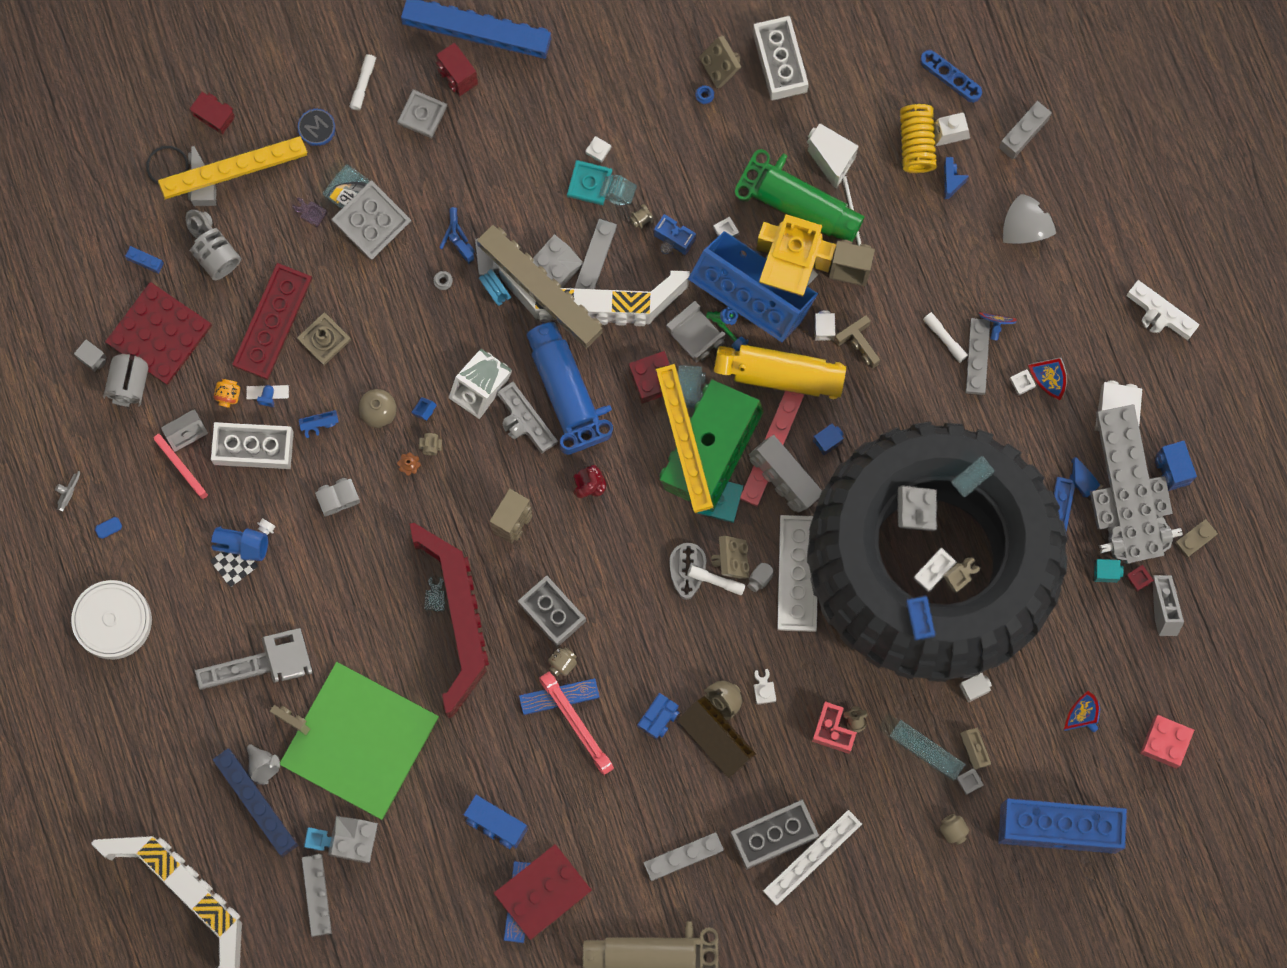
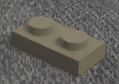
M1205 519L1176 541L1175 544L1188 558L1217 536L1218 533Z
M273 705L270 712L276 717L307 735L310 728L305 725L306 720L298 715L296 717L291 716L292 712L284 706L279 708Z
M978 728L962 732L963 743L966 746L974 770L991 765Z

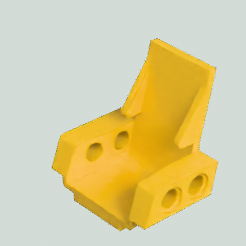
M786 214L784 221L778 226L763 222L756 250L768 253V257L759 283L803 296L814 263L816 269L829 272L836 244L823 241L821 234L822 225Z

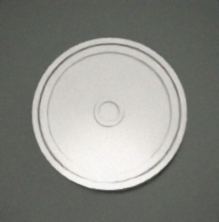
M108 580L90 586L79 596L72 611L71 621L76 639L88 652L103 659H120L133 654L144 644L151 630L152 615L146 599L136 588L125 582Z

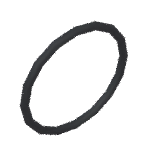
M162 146L155 149L149 155L148 160L146 162V171L148 173L149 178L153 182L158 184V181H156L151 176V173L149 171V162L151 160V157L157 151H160L162 149L171 148L177 150L180 154H182L186 163V169L184 172L188 171V159L185 153H183L179 148L173 146Z

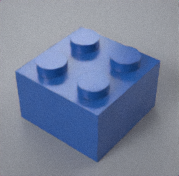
M1185 441L1164 446L1156 454L1155 464L1158 469H1161L1162 476L1166 478L1168 491L1190 485L1197 477Z

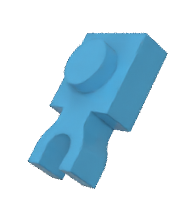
M308 827L304 847L324 851V846L329 848L331 837H327L328 831Z

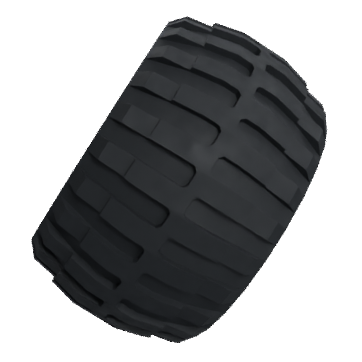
M931 422L912 424L910 428L904 430L894 428L881 434L877 440L865 442L855 450L846 462L838 466L831 476L829 483L820 494L809 527L807 563L811 573L810 581L813 595L818 598L826 621L829 625H833L840 633V638L851 650L855 649L866 657L865 660L879 669L884 667L893 670L896 675L911 680L912 678H926L928 681L946 682V680L958 677L963 679L978 676L990 668H995L1009 661L1012 656L1025 647L1038 634L1057 605L1061 585L1067 573L1065 546L1068 541L1065 525L1059 516L1060 506L1051 490L1048 491L1043 482L1045 477L1033 464L1027 465L1020 456L1022 452L1007 443L1006 446H1003L993 439L994 434L980 429L972 432L964 429L963 424L944 423V426L931 425ZM902 486L936 490V501H943L957 506L970 514L983 528L990 541L993 554L992 576L988 587L980 594L964 602L949 605L928 603L935 637L920 640L914 639L906 600L914 598L901 590L889 577L881 561L878 548L879 528L884 520L898 510V487Z

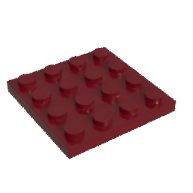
M150 282L105 343L120 354H130L129 360L132 362L134 356L142 358L148 364V373L165 385H168L211 328L212 324Z

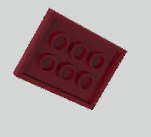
M554 844L493 894L527 938L531 940L592 890L557 845Z

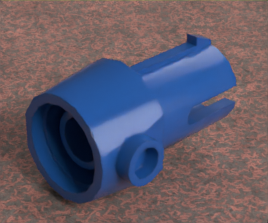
M221 526L216 527L211 541L217 543L212 545V550L238 554L241 560L262 561L266 556L268 548L267 534L249 528L245 529L244 532L222 529Z

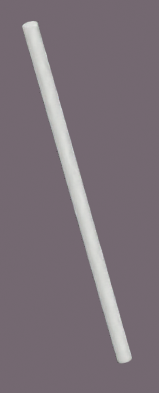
M844 176L843 181L849 208L854 210L847 178ZM858 231L856 235L857 244L860 246L861 240Z

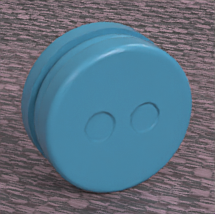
M490 269L484 276L481 275L479 280L495 303L500 306L503 304L502 302L510 299L511 296L494 271Z

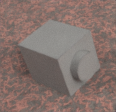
M85 340L74 353L78 360L94 372L104 366L105 359L107 358L101 350L88 340Z

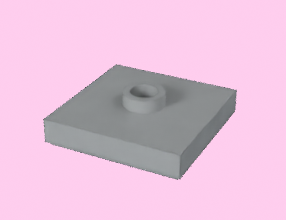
M413 90L397 123L432 138L447 108V104Z

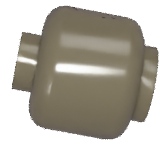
M566 647L564 649L558 648L548 659V663L551 666L549 670L556 676L559 674L567 676L577 664L575 660L576 655Z
M951 814L941 821L940 830L948 843H956L958 845L967 839L966 836L969 833V828L961 816Z

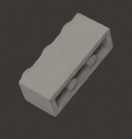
M1037 101L1001 141L999 149L1014 160L1046 124L1052 112Z

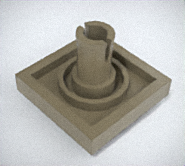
M724 36L718 37L699 57L716 88L722 87L741 68L739 64L740 56L735 57L738 53H733Z
M324 312L297 337V340L324 366L351 341V338Z
M720 536V554L712 555L711 559H716V561H711L714 567L721 566L722 575L739 579L749 578L748 546L746 540L730 536Z

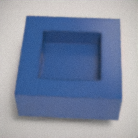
M421 397L411 413L427 421L437 405L433 401Z

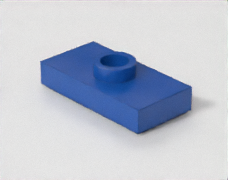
M927 596L906 600L914 639L920 640L935 637Z

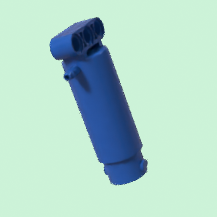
M545 323L530 330L526 336L533 350L531 355L564 432L560 439V450L564 454L569 455L610 439L613 431L612 423L605 419L599 420L598 416L606 414L612 408L608 405L595 410L568 343L562 339L556 323ZM606 427L609 432L603 434L599 431V428ZM583 434H589L591 436V439L586 441L583 440L581 436ZM569 440L572 441L574 445L572 447H566L563 443Z

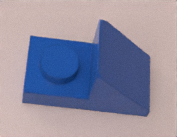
M946 157L944 161L945 199H949L967 182L969 177L968 175H956L957 164L953 163V157Z

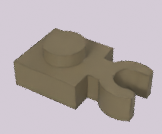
M969 557L965 559L963 565L957 563L943 575L952 591L958 592L971 581L969 575L979 571L980 568L978 566L970 567L971 563L975 561L974 558Z

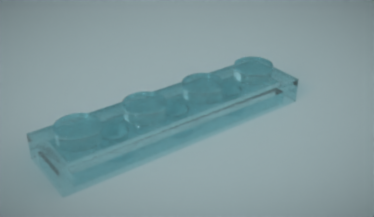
M902 720L899 721L889 736L953 781H955L965 766V763Z

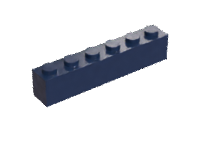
M228 748L212 759L279 855L283 857L299 846L234 753Z

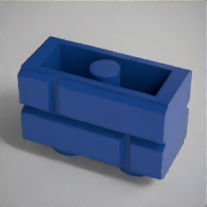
M659 693L637 727L656 740L659 736L663 738L669 729L666 725L670 720L674 722L680 712L677 711L679 706Z

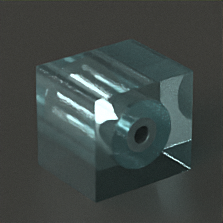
M620 175L606 176L599 195L616 205H628L632 202L637 185Z

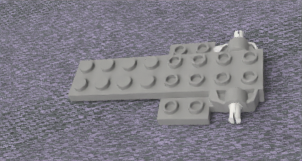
M1135 404L1097 411L1096 417L1110 483L1108 488L1090 491L1097 529L1108 528L1109 543L1099 545V548H1101L1100 552L1111 551L1113 558L1123 560V563H1132L1164 556V552L1171 548L1173 537L1182 536L1181 528L1171 530L1163 518L1164 515L1173 514L1165 476L1149 479Z

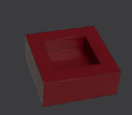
M1144 565L1126 575L1136 592L1154 581Z

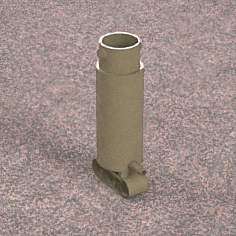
M688 921L685 927V938L606 937L605 940H584L583 968H718V934L713 928H705L701 932L700 938H693L692 922ZM706 933H712L715 939L713 942L707 943L704 941L703 936ZM706 953H712L715 959L713 962L707 963L704 961L703 956Z

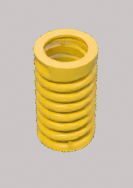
M914 104L900 109L903 170L906 172L924 173L932 171L937 167L936 155L933 154L936 151L934 147L935 140H933L935 138L933 133L934 120L932 119L934 112L933 107L930 105Z

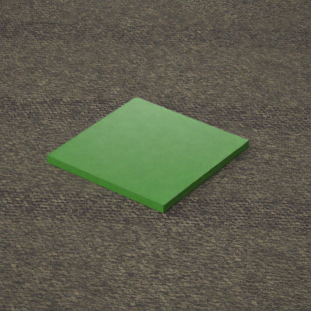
M336 662L304 719L307 721L305 725L310 728L307 735L300 731L296 733L280 765L383 820L439 716Z

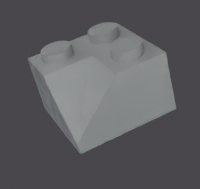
M555 234L533 258V263L537 267L542 266L547 271V276L551 280L554 278L559 282L560 288H563L583 265V262L574 251Z
M336 816L328 855L369 863L378 823Z

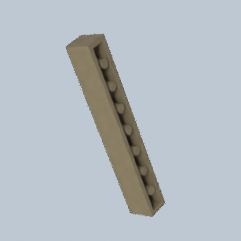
M492 225L477 240L478 247L587 349L602 334L601 322L595 317L592 319L588 315V310L583 305H577L574 302L575 298L568 291L565 293L560 288L561 285L554 278L551 280L547 276V271L542 266L537 267L533 263L534 259L528 253L524 254L519 250L520 246L514 240L510 241L502 228H496Z

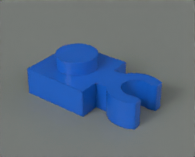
M452 233L448 235L450 241L456 246L468 264L475 260L473 254L475 251L469 243L465 244L457 233L456 236H453Z

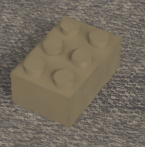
M848 240L837 241L829 279L866 286L875 249L866 244L854 245Z
M509 489L490 520L492 533L511 544L514 540L518 541L523 533V525H527L533 516L531 514L530 500Z

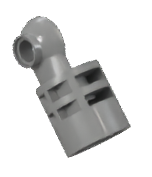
M189 210L186 214V224L190 233L197 238L190 252L213 280H219L227 276L239 265L241 257L217 228L213 229L211 227L212 219L207 212Z

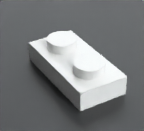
M941 548L917 573L914 579L929 592L956 561Z

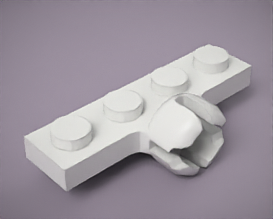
M1139 280L1126 295L1146 310L1142 323L1146 329L1150 323L1154 325L1150 332L1158 333L1165 326H1168L1188 340L1199 326L1197 322Z

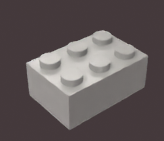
M545 576L518 600L519 606L556 647L561 645L586 622L584 615L548 576Z

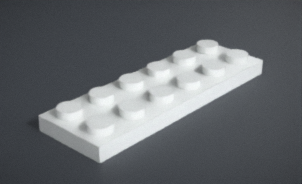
M780 515L777 630L817 631V597L813 595L810 581L811 573L807 563L809 527L813 516Z

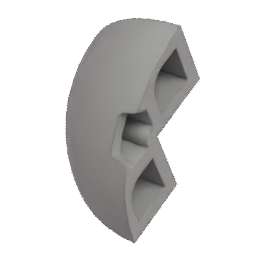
M1024 194L1019 195L1010 206L1006 215L1003 228V243H1029L1055 235V226L1049 213H1044L1038 206L1040 203L1034 198Z

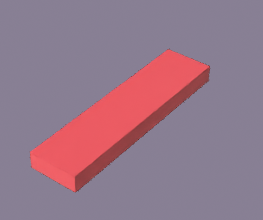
M157 434L154 440L198 496L201 499L208 496L206 491L162 436Z

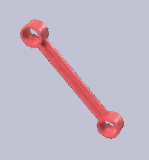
M548 671L539 677L540 683L546 692L551 695L593 758L601 774L605 775L613 770L614 767L611 761L601 751L559 688V684L554 676Z

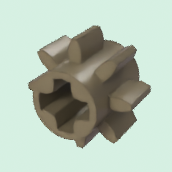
M426 433L424 438L419 439V449H423V454L433 456L437 455V451H441L442 439H438L437 434Z

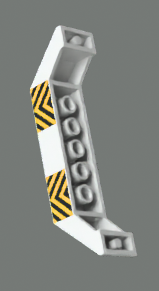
M499 267L500 279L535 319H540L539 321L541 322L555 320ZM671 271L670 276L651 292L561 289L565 293L568 291L575 298L574 302L577 305H583L588 310V315L592 319L594 317L597 318L602 325L613 322L621 326L627 325V323H634L635 326H645L650 324L689 287L688 278L690 271Z
M155 837L99 839L91 843L105 858L111 861L115 857H140L220 938V966L218 968H240L242 922L239 918L241 916L233 908L229 907L227 909L224 906L227 902L219 894L215 893L213 895L210 892L213 888L205 880L201 879L199 881L197 879L199 874L188 865L185 867L183 865L185 860L178 853H171L169 850L172 847L164 839H156Z

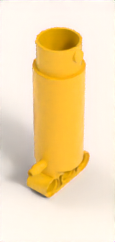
M741 345L739 351H735V349L719 346L714 372L723 375L735 374V382L818 397L820 394L828 395L830 399H836L838 397L841 398L846 366L840 362H835V364L826 363V359Z

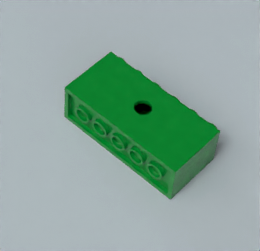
M711 379L710 383L706 384L703 389L701 401H697L694 407L695 412L692 418H689L713 508L707 510L713 512L764 411L760 400ZM676 447L675 451H672L669 455L667 467H664L660 473V481L665 491L691 502Z

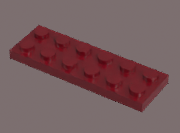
M276 264L233 361V367L263 379H269L313 279L312 276L282 264Z

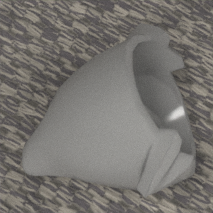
M250 744L247 746L249 776L259 785L268 784V780L279 771V758L276 754L272 755L268 751L261 750Z

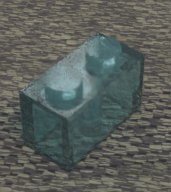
M679 365L678 377L686 407L694 408L697 401H701L703 397L701 384H705V373L702 372L701 366Z

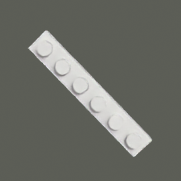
M848 810L763 892L777 906L852 835L862 823Z

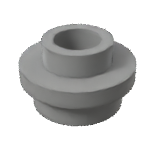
M446 271L438 272L434 277V285L440 290L449 289L453 283L452 276ZM444 278L447 280V282L445 284H441L440 280Z

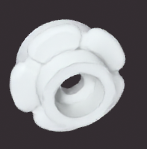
M262 518L260 523H257L260 525L258 529L267 535L269 532L274 533L273 530L276 526Z

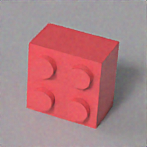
M1157 715L1153 718L1140 754L1177 769L1181 766L1194 730Z

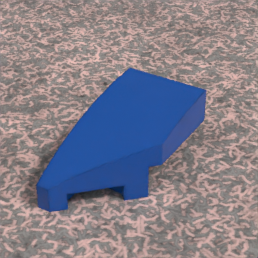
M1074 457L1072 459L1073 471L1070 474V479L1073 480V483L1083 497H1088L1090 491L1096 490L1100 484L1077 457Z

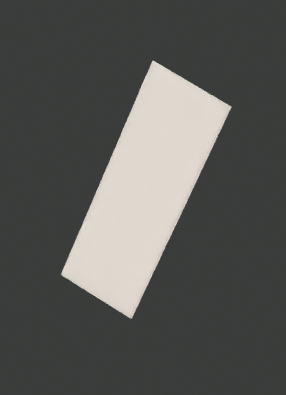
M289 385L272 386L274 388L272 399L289 398ZM247 386V399L261 397L265 386Z

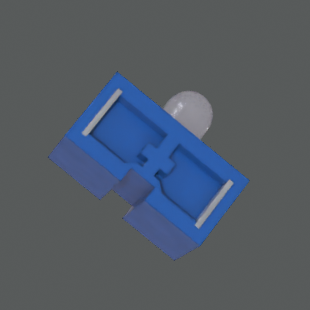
M665 214L654 228V236L663 241L660 251L664 255L669 254L673 248L686 255L696 240L695 232L685 226L679 228L677 221Z

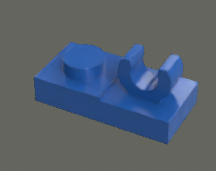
M336 410L299 419L301 431L304 430L306 438H309L308 432L311 429L315 430L316 435H319V426L328 428L339 422Z

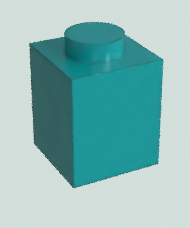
M1097 559L1094 562V582L1117 583L1120 577H1123V566H1120V560Z

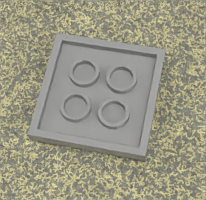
M371 180L331 221L372 260L411 222V219Z

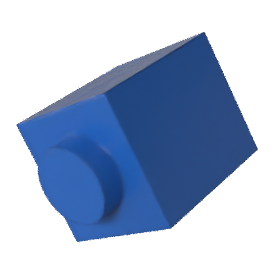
M832 423L813 437V442L822 454L826 455L843 442L844 438L842 436L844 434L838 426L835 427Z

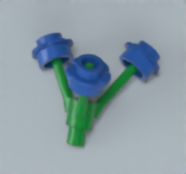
M728 306L721 312L708 311L706 318L717 323L734 341L731 347L735 351H739L741 345L748 344V339L745 340L743 336L737 339L725 326V324H735L739 313Z

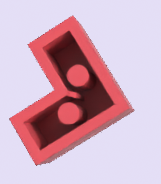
M825 702L812 742L849 754L857 732L839 727L838 724L844 708Z

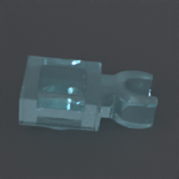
M432 577L429 578L428 583L431 590L425 591V611H444L445 591H440L444 583L442 577H440V582L437 585L432 583Z

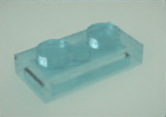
M981 456L957 476L952 483L965 497L993 474L995 470Z

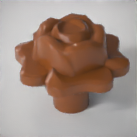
M410 452L407 456L402 454L401 459L397 462L398 466H400L399 471L404 472L407 476L411 475V472L416 474L417 469L421 466L420 462H418L419 457L414 456Z

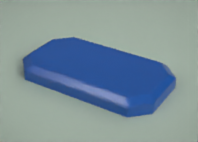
M113 517L97 525L95 531L98 537L103 539L121 530L122 525L119 518Z

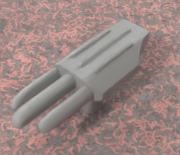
M80 471L73 475L67 487L60 484L56 486L55 491L61 493L57 510L63 511L70 501L74 487L79 479Z

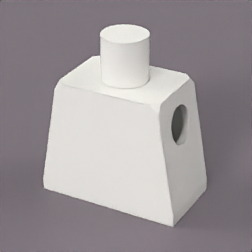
M964 113L941 117L933 125L935 146L970 139Z

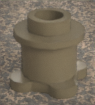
M645 204L641 205L642 209L631 213L630 221L635 228L639 227L642 229L644 224L648 222L652 224L654 222V218Z
M854 706L850 711L844 712V718L848 719L847 728L849 730L861 732L866 728L864 718L867 717V711Z

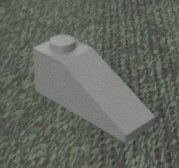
M1153 575L1154 614L1159 636H1178L1184 620L1172 576Z

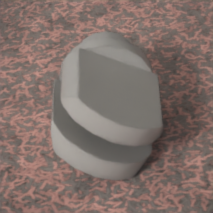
M766 563L759 564L749 578L748 588L753 592L763 589L773 576L772 567Z

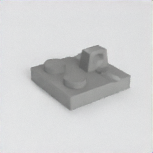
M905 486L898 487V527L936 530V490Z

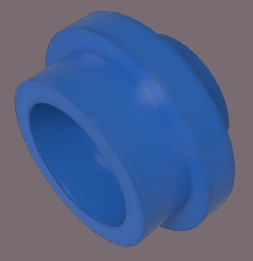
M709 86L699 87L696 91L697 101L701 104L712 102L714 99L713 89ZM707 93L708 97L703 98L701 95Z

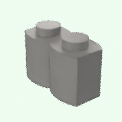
M347 478L339 479L335 485L330 487L329 485H324L318 488V491L315 493L324 517L360 503L352 480Z

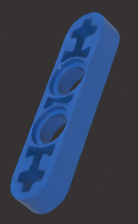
M927 50L922 54L920 62L926 70L967 101L977 102L980 99L982 89L977 83L936 52ZM931 56L933 58L932 62L929 61L927 63L926 57L929 58ZM937 62H940V63L936 66V69H934V65L937 64ZM947 67L949 73L942 75L939 73V68ZM955 78H961L964 84L962 86H956L953 80ZM966 84H969L968 89L966 88V90L963 91V89H965ZM970 91H977L976 95L970 96Z

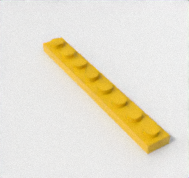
M300 136L160 179L158 184L164 199H168L307 156V150Z
M672 364L656 369L694 513L711 509L713 504L676 366Z

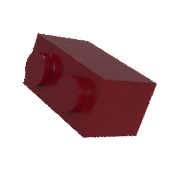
M201 92L189 109L191 115L223 135L235 118L232 111L233 108L226 103H219L214 95Z

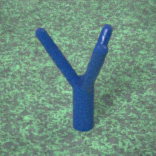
M455 207L449 209L450 225L439 246L440 249L444 247L451 230L452 235L456 236L457 229L464 242H468V239L458 225L457 208Z

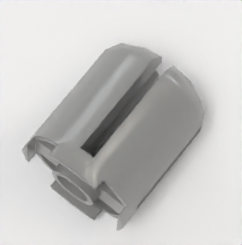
M130 354L116 355L111 361L103 398L105 399V396L113 399V404L129 407L130 403H139V407L142 402L149 369L148 364L142 358L134 356L127 389L123 390Z

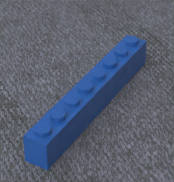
M406 0L401 16L403 25L546 59L551 42V32H548L545 28L536 29L525 23H520L519 25L508 19L499 20L487 14L484 16L478 15L471 10L462 11L454 6H441V4L434 1L429 3L423 0Z

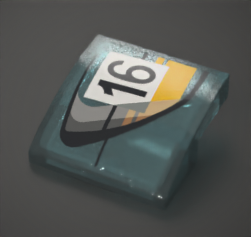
M346 164L325 189L323 195L342 209L370 181Z

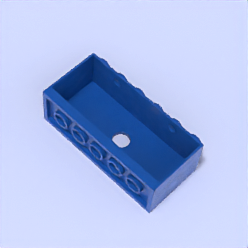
M722 232L703 250L688 280L783 342L803 321L818 293L806 286L804 295L800 296L759 283L767 259L727 232Z
M1006 799L1000 805L998 844L1116 854L1125 849L1127 809Z

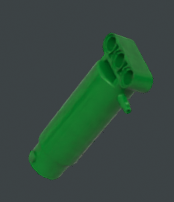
M763 149L755 151L735 188L738 200L747 202L754 197L784 214L822 225L821 233L828 237L834 236L840 240L851 242L854 240L865 216L848 208L847 203L781 170L786 162V154L783 153L774 166L770 164V156L767 151ZM759 155L767 157L764 163L760 164L756 161ZM749 172H757V178L749 180L747 177ZM742 188L749 190L748 195L745 197L739 195V190Z

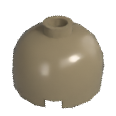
M369 390L362 396L359 402L360 417L370 427L381 428L390 424L396 416V402L392 395L385 390Z
M721 680L711 684L704 690L707 693L704 696L726 720L731 719L740 710L742 697L741 691L736 684Z

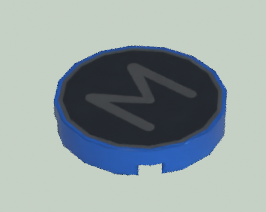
M309 110L299 119V135L309 145H325L331 141L335 134L334 119L325 110Z

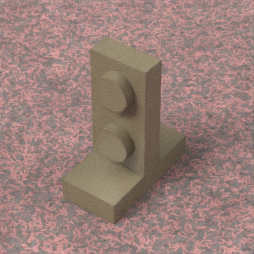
M866 315L835 335L834 341L837 346H840L851 338L850 342L854 349H859L864 363L867 366L870 365L873 369L879 365L880 359L861 334V331L869 327L871 322Z

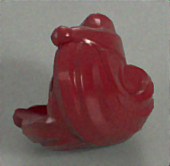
M596 465L583 468L578 474L573 475L577 485L574 489V495L578 498H584L588 495L598 497L606 490L604 476Z

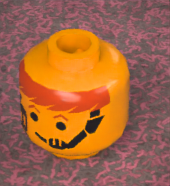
M222 379V381L216 384L214 399L219 401L218 405L230 408V404L238 402L240 387L235 381Z

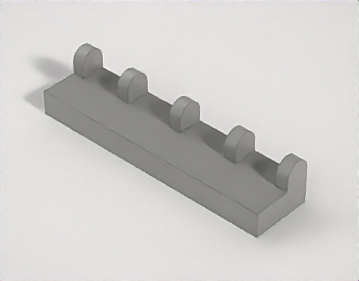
M322 855L302 857L311 936L332 934Z

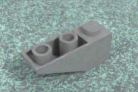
M191 146V153H188V162L191 164V170L205 166L195 147ZM215 184L188 192V199L192 201L193 206H216Z

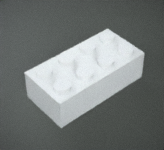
M790 16L754 24L753 35L771 101L806 93L809 84Z
M214 422L211 461L214 465L291 469L293 430L288 426Z

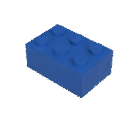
M475 795L464 813L469 826L474 829L482 828L483 834L491 839L497 837L500 839V844L509 850L511 847L515 849L518 847L528 830L526 824L478 795Z

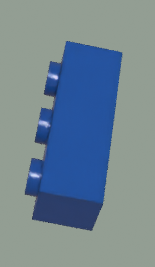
M131 246L125 255L127 260L158 274L164 264L162 260Z

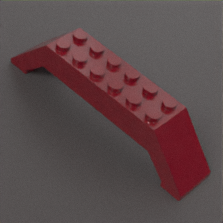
M410 523L415 549H422L439 561L442 566L462 669L448 692L442 694L447 717L451 718L486 673V666L489 665L487 652L482 650V647H485L483 632L478 630V628H482L479 613L475 614V609H478L476 596L471 594V591L474 590L472 576H468L467 573L471 572L468 557H464L462 551L416 523Z

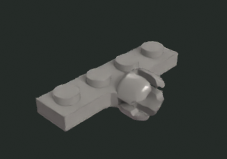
M511 382L497 392V395L511 413L502 423L505 431L510 430L508 435L511 438L516 439L522 434L528 435L541 454L557 444V439L514 382Z

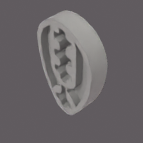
M693 543L680 544L672 551L670 556V574L673 585L679 596L685 600L691 599L695 595L702 581L685 576V572H682V570L686 569V563L682 562L686 560V554L683 551L690 548L694 552V554L690 555V560L693 561V563H690V566L693 565L704 570L706 568L704 551ZM686 581H688L689 589H692L688 595L681 591V589L685 588Z

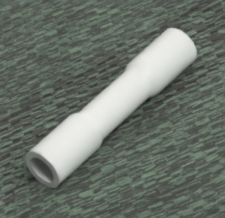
M365 55L358 84L349 106L354 110L361 109L365 89L376 61V57L372 55Z
M932 312L923 319L948 347L959 363L968 357L966 352L947 333Z
M693 565L689 567L687 576L709 582L738 595L743 594L744 584L717 576Z

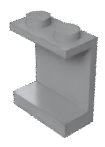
M696 301L666 325V330L696 363L699 360H705L714 347L718 349L725 342V333L723 331L720 333L703 315Z

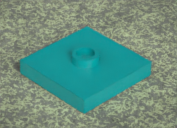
M576 160L567 197L604 205L613 169Z
M728 482L714 511L704 510L697 512V514L734 523L743 485Z

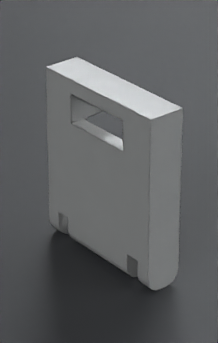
M301 628L262 638L274 683L279 681V673L281 681L304 676V667L307 675L312 674ZM290 636V643L275 645V639Z

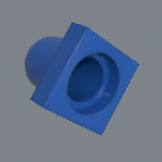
M266 385L263 388L261 397L258 396L257 398L259 405L274 407L272 399L274 388L272 386Z

